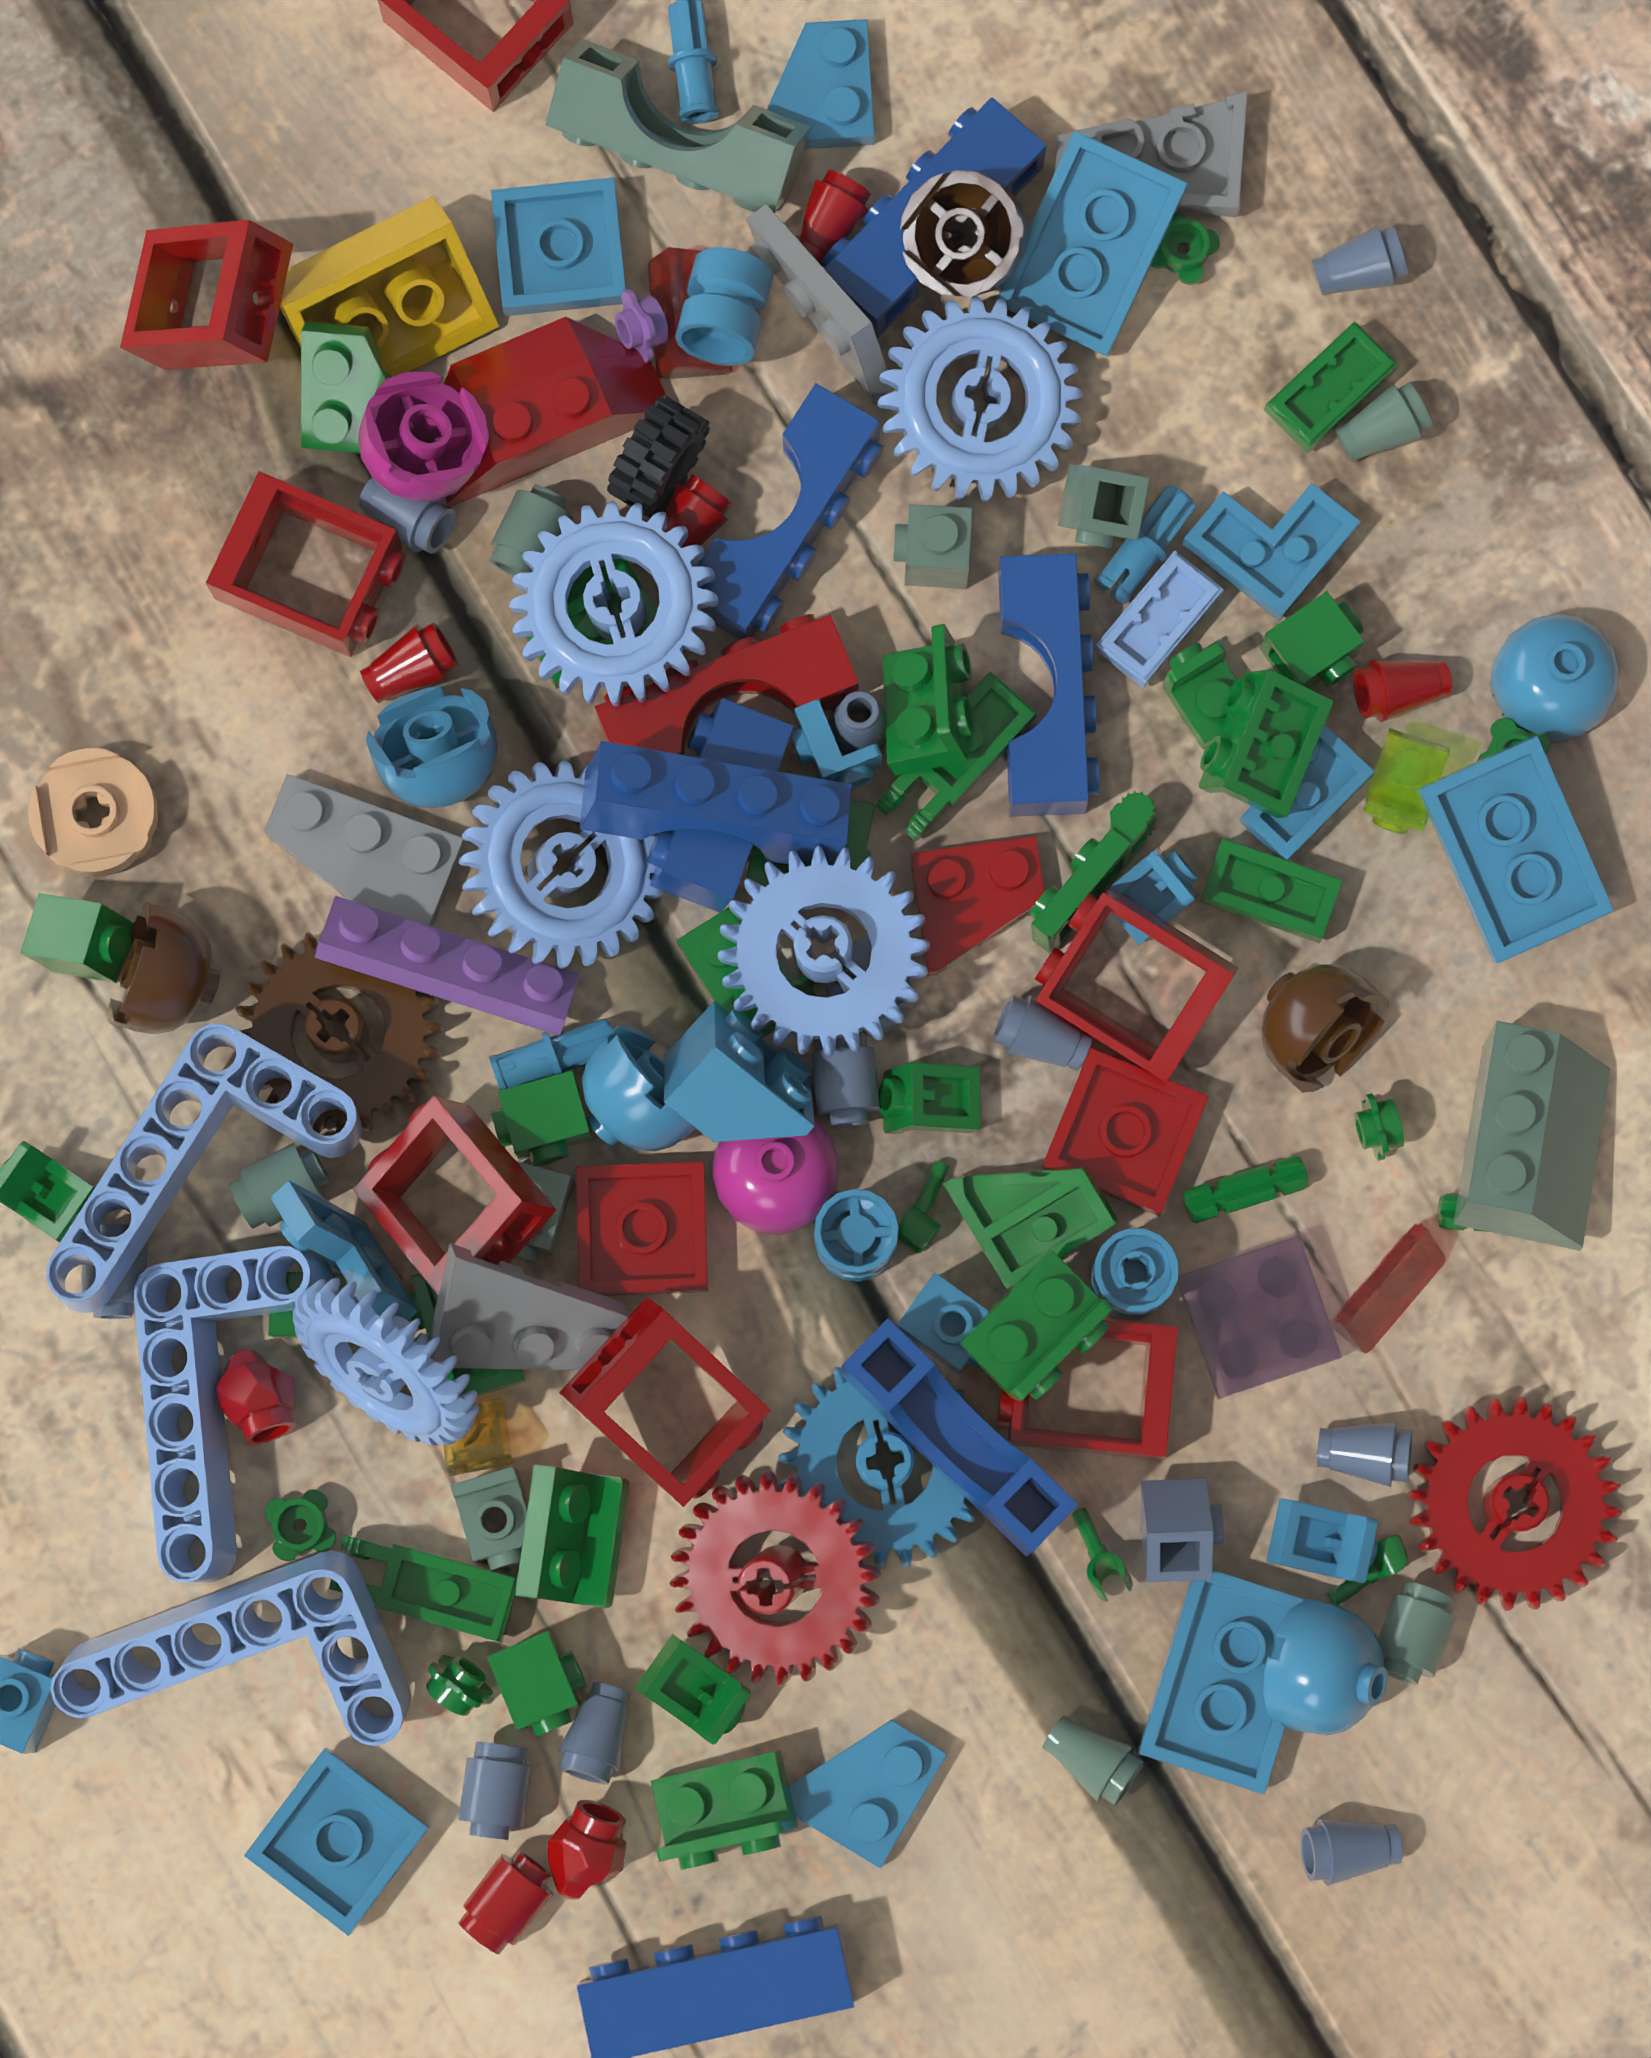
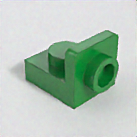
M1220 641L1206 649L1200 643H1195L1174 656L1168 662L1171 670L1167 672L1162 686L1202 750L1207 747L1215 736L1219 735L1227 716V712L1224 711V702L1228 691L1237 680L1224 661L1227 651Z
M910 1062L885 1070L883 1081L879 1087V1112L883 1116L884 1133L900 1134L910 1130L972 1133L981 1130L980 1067Z

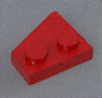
M1036 836L911 853L910 860L918 914H922L925 917V923L920 928L922 939L928 940L930 943V949L924 953L926 968L928 969L927 976L938 975L947 969V965L975 946L979 947L997 935L1000 929L1015 919L1022 918L1032 910L1035 903L1044 893Z

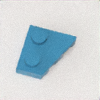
M867 19L807 22L801 31L767 110L811 126L804 149L874 145Z
M890 1720L789 1786L795 1816L881 1869L947 1753Z

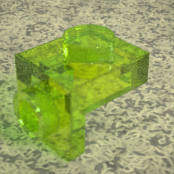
M1389 728L1364 800L1363 811L1373 815L1372 822L1385 830L1399 834H1407L1410 828L1424 831L1428 821V814L1417 788L1441 778L1450 753V747Z

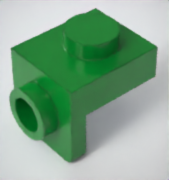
M22 1141L10 1158L0 1168V1203L22 1216L59 1243L95 1189L92 1185L26 1141Z
M674 1634L670 1636L634 1687L712 1745L716 1744L723 1734L729 1733L737 1726L744 1714L745 1702L751 1695L750 1689Z

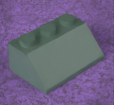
M1496 1021L1482 1047L1453 1224L1581 1251L1585 1237L1610 1068L1560 1033Z

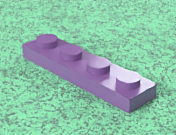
M338 896L334 897L314 957L560 1036L579 976L578 973L560 969L544 962L534 964L531 958L516 953H509V951Z

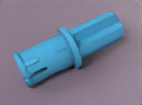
M677 0L668 7L673 55L668 59L669 69L676 72L680 103L679 115L683 123H707L719 116L712 68L717 64V57L715 52L709 50L703 2L701 0Z
M1173 485L1166 486L1142 517L1138 540L1126 539L1100 575L1095 577L1094 582L1103 591H1106L1107 588L1111 589L1120 575L1124 573L1123 578L1109 596L1122 604H1127L1131 594L1155 562H1164L1167 558L1164 550L1195 510L1196 504L1192 498L1183 490Z
M600 1019L563 1032L560 1036L554 1035L550 1037L548 1032H543V1039L489 1056L499 1089L503 1090L561 1074L563 1071L586 1064L601 1042L613 1031L611 1023L608 1019Z

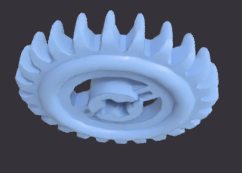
M975 296L970 300L968 313L964 314L955 301L948 300L945 304L946 320L944 321L934 312L924 311L922 321L927 331L926 333L911 326L904 328L902 332L903 338L912 349L892 347L888 351L889 359L897 363L901 369L883 371L879 377L881 383L896 389L895 392L886 394L878 400L877 405L879 408L897 411V415L884 424L882 431L886 434L903 432L905 435L895 447L894 456L899 457L913 451L917 453L918 456L910 471L911 476L918 475L930 466L935 469L931 485L933 491L940 489L950 477L955 479V497L957 500L963 499L971 483H976L981 501L987 502L992 496L995 482H999L1006 497L1012 498L1017 491V475H1020L1032 488L1038 485L1039 473L1036 462L1046 467L1049 471H1054L1058 468V459L1050 446L1062 450H1069L1073 446L1072 439L1061 429V426L1075 427L1081 422L1080 415L1066 407V404L1079 401L1083 396V392L1079 388L1065 385V381L1077 373L1078 367L1071 363H1058L1057 359L1066 350L1067 344L1064 341H1059L1047 345L1044 340L1050 330V324L1043 322L1033 329L1029 328L1027 325L1030 310L1027 307H1023L1013 318L1007 317V305L1004 299L999 298L991 313L985 312L981 298ZM970 354H978L976 368L967 371L959 379L949 398L948 411L952 421L962 429V435L959 436L941 417L936 404V387L942 372L954 360ZM990 360L989 372L984 379L981 389L984 392V402L989 405L973 428L977 412L974 411V400L969 397L983 379L986 362ZM1003 360L1020 377L1025 390V412L1020 424L1008 436L992 442H984L986 431L991 430L1000 421L1011 401V390L1008 382L998 372L1000 361Z
M610 501L606 505L603 517L597 518L589 505H585L581 509V523L577 525L567 516H560L558 522L562 534L557 537L549 532L541 531L538 534V538L545 549L544 552L526 551L522 555L526 565L533 570L532 573H519L512 579L515 587L527 592V594L513 598L509 603V607L515 614L528 615L513 626V633L517 638L534 636L523 649L524 658L527 661H533L537 657L546 655L539 667L541 679L547 681L552 675L561 670L559 683L561 693L569 695L574 686L581 681L583 682L584 699L588 704H593L600 688L606 687L612 705L617 707L620 704L624 686H630L638 701L643 703L646 700L645 681L649 679L655 682L664 692H668L670 686L665 672L668 667L681 672L684 676L690 674L689 665L682 654L683 651L686 650L699 655L706 653L704 643L694 634V631L706 630L713 632L716 629L714 620L707 614L699 611L707 607H716L719 603L718 596L714 592L699 588L706 583L713 582L715 579V573L711 568L703 566L693 567L704 558L705 552L703 547L700 545H690L681 548L688 538L687 528L678 526L665 533V527L668 522L666 513L658 512L648 522H645L643 507L640 503L634 504L626 517H622L619 514L616 502ZM613 559H623L640 565L652 575L659 589L660 604L655 619L643 634L636 638L635 634L643 626L646 617L645 604L635 580L627 573L616 570ZM606 565L615 596L621 600L622 612L619 614L626 634L624 638L621 636L614 615H610L608 600L611 598L601 570V566ZM590 566L594 576L586 585L583 594L584 606L595 631L602 637L613 640L614 644L611 645L587 639L574 628L568 616L567 599L573 582Z
M565 760L561 761L556 767L555 777L551 775L545 764L537 762L531 769L532 782L523 773L513 771L508 776V783L511 785L513 793L502 786H492L488 790V796L493 800L497 808L489 805H477L472 810V815L479 819L486 827H471L462 834V838L465 841H470L477 845L479 850L468 852L459 859L460 865L479 869V874L467 880L463 884L462 889L464 891H484L486 896L473 908L472 914L477 916L493 911L497 914L495 921L488 931V935L493 937L510 928L514 932L508 948L509 953L517 952L530 941L533 943L532 962L534 964L541 963L551 948H553L557 957V966L560 969L570 964L575 949H577L584 966H590L595 962L597 944L604 950V954L607 957L617 955L619 952L617 934L630 943L638 939L639 931L632 918L647 923L654 917L651 907L643 899L655 900L663 895L662 890L650 886L651 880L649 879L650 876L654 875L656 866L647 863L655 836H649L640 840L582 830L579 834L571 832L557 833L538 847L529 858L527 867L529 882L527 883L523 876L520 857L523 842L532 828L546 820L564 818L580 822L585 770L588 765L582 770L580 776L575 778L570 763ZM588 836L593 839L568 861L569 866L564 874L561 876L556 875L539 890L536 888L553 871L552 867L561 856L563 858L585 841ZM600 844L603 845L608 862V873L605 886L595 900L585 906L573 908L551 905L543 900L545 897L553 899L567 897L588 882L596 866L594 850Z
M819 845L816 846L811 866L805 867L797 853L791 850L788 855V873L783 874L768 861L764 867L769 885L764 887L748 878L744 881L745 889L753 902L751 904L736 900L729 902L731 912L742 923L738 925H721L720 933L722 936L736 943L737 946L719 951L718 959L722 963L737 966L739 969L725 976L722 983L724 987L730 989L745 988L744 993L735 1000L734 1009L736 1011H746L755 1007L758 1009L751 1022V1028L754 1031H759L774 1023L776 1025L773 1035L774 1045H782L791 1034L797 1035L798 1052L803 1055L807 1053L814 1039H820L825 1055L830 1057L834 1054L837 1038L843 1037L849 1048L857 1052L860 1049V1031L865 1030L874 1039L882 1040L884 1034L879 1021L882 1017L898 1024L904 1021V1016L895 1002L897 1000L905 1002H916L919 1000L918 992L906 981L908 979H921L928 975L926 966L911 960V957L921 955L930 949L928 940L910 937V934L924 925L925 917L922 914L903 915V912L913 901V892L906 891L902 894L891 896L890 892L896 882V873L889 871L886 875L874 881L872 876L875 863L872 856L867 857L855 871L850 869V852L846 847L841 849L835 864L828 865L823 848ZM818 907L841 909L855 917L868 933L872 948L870 965L867 971H863L852 961L853 945L850 932L841 921L834 917L823 915L806 920L800 913ZM794 924L799 927L798 931L793 927ZM782 932L794 941L798 968L804 976L820 983L838 980L848 991L824 998L806 995L791 986L781 973L776 957L778 941ZM808 937L812 941L816 939L823 944L831 938L835 939V953L840 961L836 958L831 959L824 954L816 960L812 959V945ZM843 968H844L846 971H849V972L855 977V979H854V980L851 979V978L843 971Z
M337 1277L328 1282L325 1279L318 1280L297 1298L295 1309L293 1310V1322L298 1340L303 1343L302 1348L307 1357L316 1361L314 1366L319 1373L327 1376L331 1380L330 1385L337 1392L343 1393L348 1398V1402L355 1408L365 1411L367 1417L376 1423L381 1421L388 1430L396 1434L402 1432L407 1439L416 1442L422 1441L428 1445L454 1444L457 1440L463 1439L470 1431L479 1412V1406L474 1404L477 1392L472 1390L459 1396L467 1386L470 1376L469 1374H464L453 1381L446 1378L455 1366L457 1356H451L442 1363L435 1362L430 1358L440 1342V1337H435L428 1341L423 1333H419L413 1341V1335L418 1330L420 1319L409 1322L402 1317L394 1316L398 1310V1303L390 1305L380 1316L375 1314L372 1305L377 1296L376 1290H371L356 1304L353 1297L357 1283L355 1281L350 1282L338 1293L340 1279ZM347 1342L361 1347L353 1354ZM407 1384L412 1396L399 1391Z

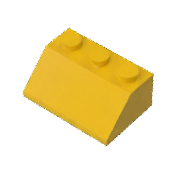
M433 196L289 267L280 308L300 347L301 330L305 322L368 327L381 352V365L392 377L404 372H410L499 327L451 220Z

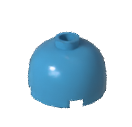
M1557 613L1534 618L1508 636L1493 660L1490 688L1492 696L1495 694L1497 705L1503 711L1501 715L1503 718L1512 719L1517 728L1527 732L1547 735L1550 743L1557 744L1569 741L1570 738L1581 736L1600 724L1616 699L1620 669L1615 649L1600 629L1580 617Z
M442 686L428 687L406 694L386 706L378 714L377 718L380 727L375 731L374 736L368 731L366 742L378 776L386 788L407 804L422 808L452 806L476 793L490 778L498 752L496 732L485 700L472 690L461 688L463 697L456 695L445 696Z
M619 1024L601 1042L586 1063L582 1076V1086L585 1103L592 1113L587 1119L593 1131L610 1145H615L620 1141L632 1149L659 1151L672 1147L687 1137L695 1127L664 1103V1061L648 1051L657 1041L645 1032L627 1024Z
M1305 1599L1293 1606L1281 1622L1275 1635L1286 1639L1280 1659L1268 1657L1264 1670L1263 1696L1267 1714L1272 1720L1283 1723L1282 1726L1298 1732L1320 1735L1345 1732L1361 1721L1370 1709L1382 1700L1385 1694L1388 1673L1383 1667L1384 1660L1378 1638L1370 1626L1358 1614L1343 1607L1313 1599Z

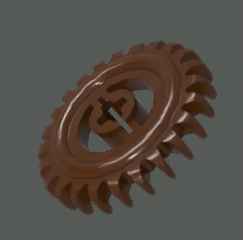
M307 932L304 935L305 954L300 956L289 945L283 943L281 951L286 964L283 968H279L266 960L260 962L261 968L270 980L267 985L250 981L245 983V988L258 1000V1003L254 1006L239 1005L235 1008L236 1013L240 1017L252 1023L251 1028L241 1030L240 1032L345 1092L352 1099L362 1122V1128L366 1132H370L373 1129L374 1111H380L390 1121L396 1119V1112L392 1102L396 1097L409 1104L416 1103L417 1099L408 1086L411 1080L421 1083L431 1082V1075L420 1066L421 1060L438 1059L441 1056V1052L438 1048L426 1043L425 1039L440 1034L444 1027L440 1022L424 1019V1016L439 1006V1000L434 996L418 998L417 995L420 991L314 958L318 942L310 932ZM346 988L357 990L371 998L382 1012L386 1029L383 1047L379 1054L368 1045L369 1031L367 1023L354 1005L344 999L337 998L320 1001L316 995L330 989ZM313 1005L329 1021L333 1019L339 1024L346 1021L345 1027L350 1033L349 1037L370 1058L365 1061L345 1040L341 1042L335 1037L328 1040L329 1034L324 1028L325 1024L314 1011L308 1008ZM299 1012L307 1019L305 1030L308 1040L323 1058L330 1062L341 1064L354 1061L363 1071L356 1075L338 1079L320 1076L305 1067L296 1054L293 1041L295 1019ZM273 1078L267 1081L261 1087V1090L271 1087L273 1089L265 1103L274 1104L283 1101L289 1095L292 1083L283 1078ZM327 1110L316 1119L314 1131L319 1134L325 1127L328 1119H333L336 1132L339 1133L345 1127L347 1115L338 1110Z

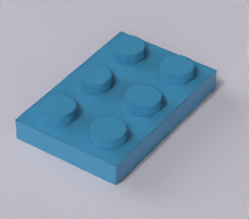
M1074 130L1028 230L1026 253L1017 271L1004 282L997 300L999 298L1004 299L1007 310L1016 314L1023 307H1027L1030 310V321L1037 324L1048 322L1051 326L1050 330L1109 357L1189 184Z
M1532 736L1417 788L1494 963L1503 962L1614 911L1538 736Z
M1213 1570L1212 1580L1189 1581L1137 1754L1265 1795L1285 1726H1282L1283 1723L1272 1720L1267 1714L1263 1696L1264 1670L1268 1657L1280 1659L1286 1639L1275 1635L1281 1622L1293 1606L1305 1599Z

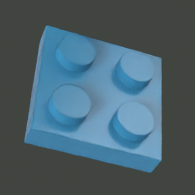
M614 177L491 190L504 316L623 304L621 293L626 290Z
M324 1748L244 1856L349 1936L431 1827L330 1749Z

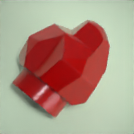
M242 1349L232 1354L221 1378L215 1384L217 1404L220 1410L235 1427L242 1430L248 1445L268 1443L290 1433L295 1428V1422L291 1414L295 1409L294 1377L269 1365L254 1350Z
M580 1800L577 1802L573 1814L565 1819L548 1840L547 1861L556 1890L560 1896L568 1900H578L590 1886L623 1871L627 1842L623 1839L622 1831L626 1824V1819L620 1812L600 1802Z

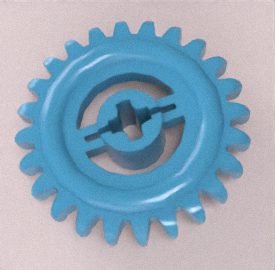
M835 1367L833 1374L836 1390L832 1392L823 1385L814 1382L811 1387L819 1405L816 1408L803 1403H796L794 1405L795 1411L806 1422L805 1427H785L783 1429V1434L799 1444L798 1450L779 1454L778 1460L784 1464L797 1467V1474L801 1477L803 1493L807 1494L815 1484L821 1482L825 1486L823 1503L830 1505L839 1498L846 1500L847 1505L841 1518L844 1522L855 1518H861L864 1521L863 1527L854 1537L856 1541H871L875 1544L876 1549L873 1551L875 1566L880 1570L885 1566L889 1551L893 1550L896 1551L902 1565L906 1568L910 1567L912 1546L918 1545L929 1558H935L936 1548L933 1540L935 1534L942 1536L951 1543L958 1541V1535L950 1522L952 1518L966 1522L975 1521V1515L963 1503L966 1497L932 1465V1473L926 1489L912 1503L905 1505L902 1486L909 1480L914 1467V1453L910 1444L901 1435L889 1431L887 1419L839 1373L840 1367ZM955 1390L963 1398L964 1390ZM863 1420L867 1438L860 1444L856 1454V1471L860 1480L868 1488L880 1492L883 1510H874L859 1504L845 1491L837 1473V1453L842 1440L857 1423ZM875 1421L879 1423L883 1445L887 1444L890 1454L901 1453L903 1463L896 1465L894 1468V1477L891 1482L896 1504L892 1505L888 1493L887 1480L882 1478L879 1470H868L866 1461L875 1458L876 1446H878V1439L873 1425ZM787 1478L781 1481V1488L784 1487Z

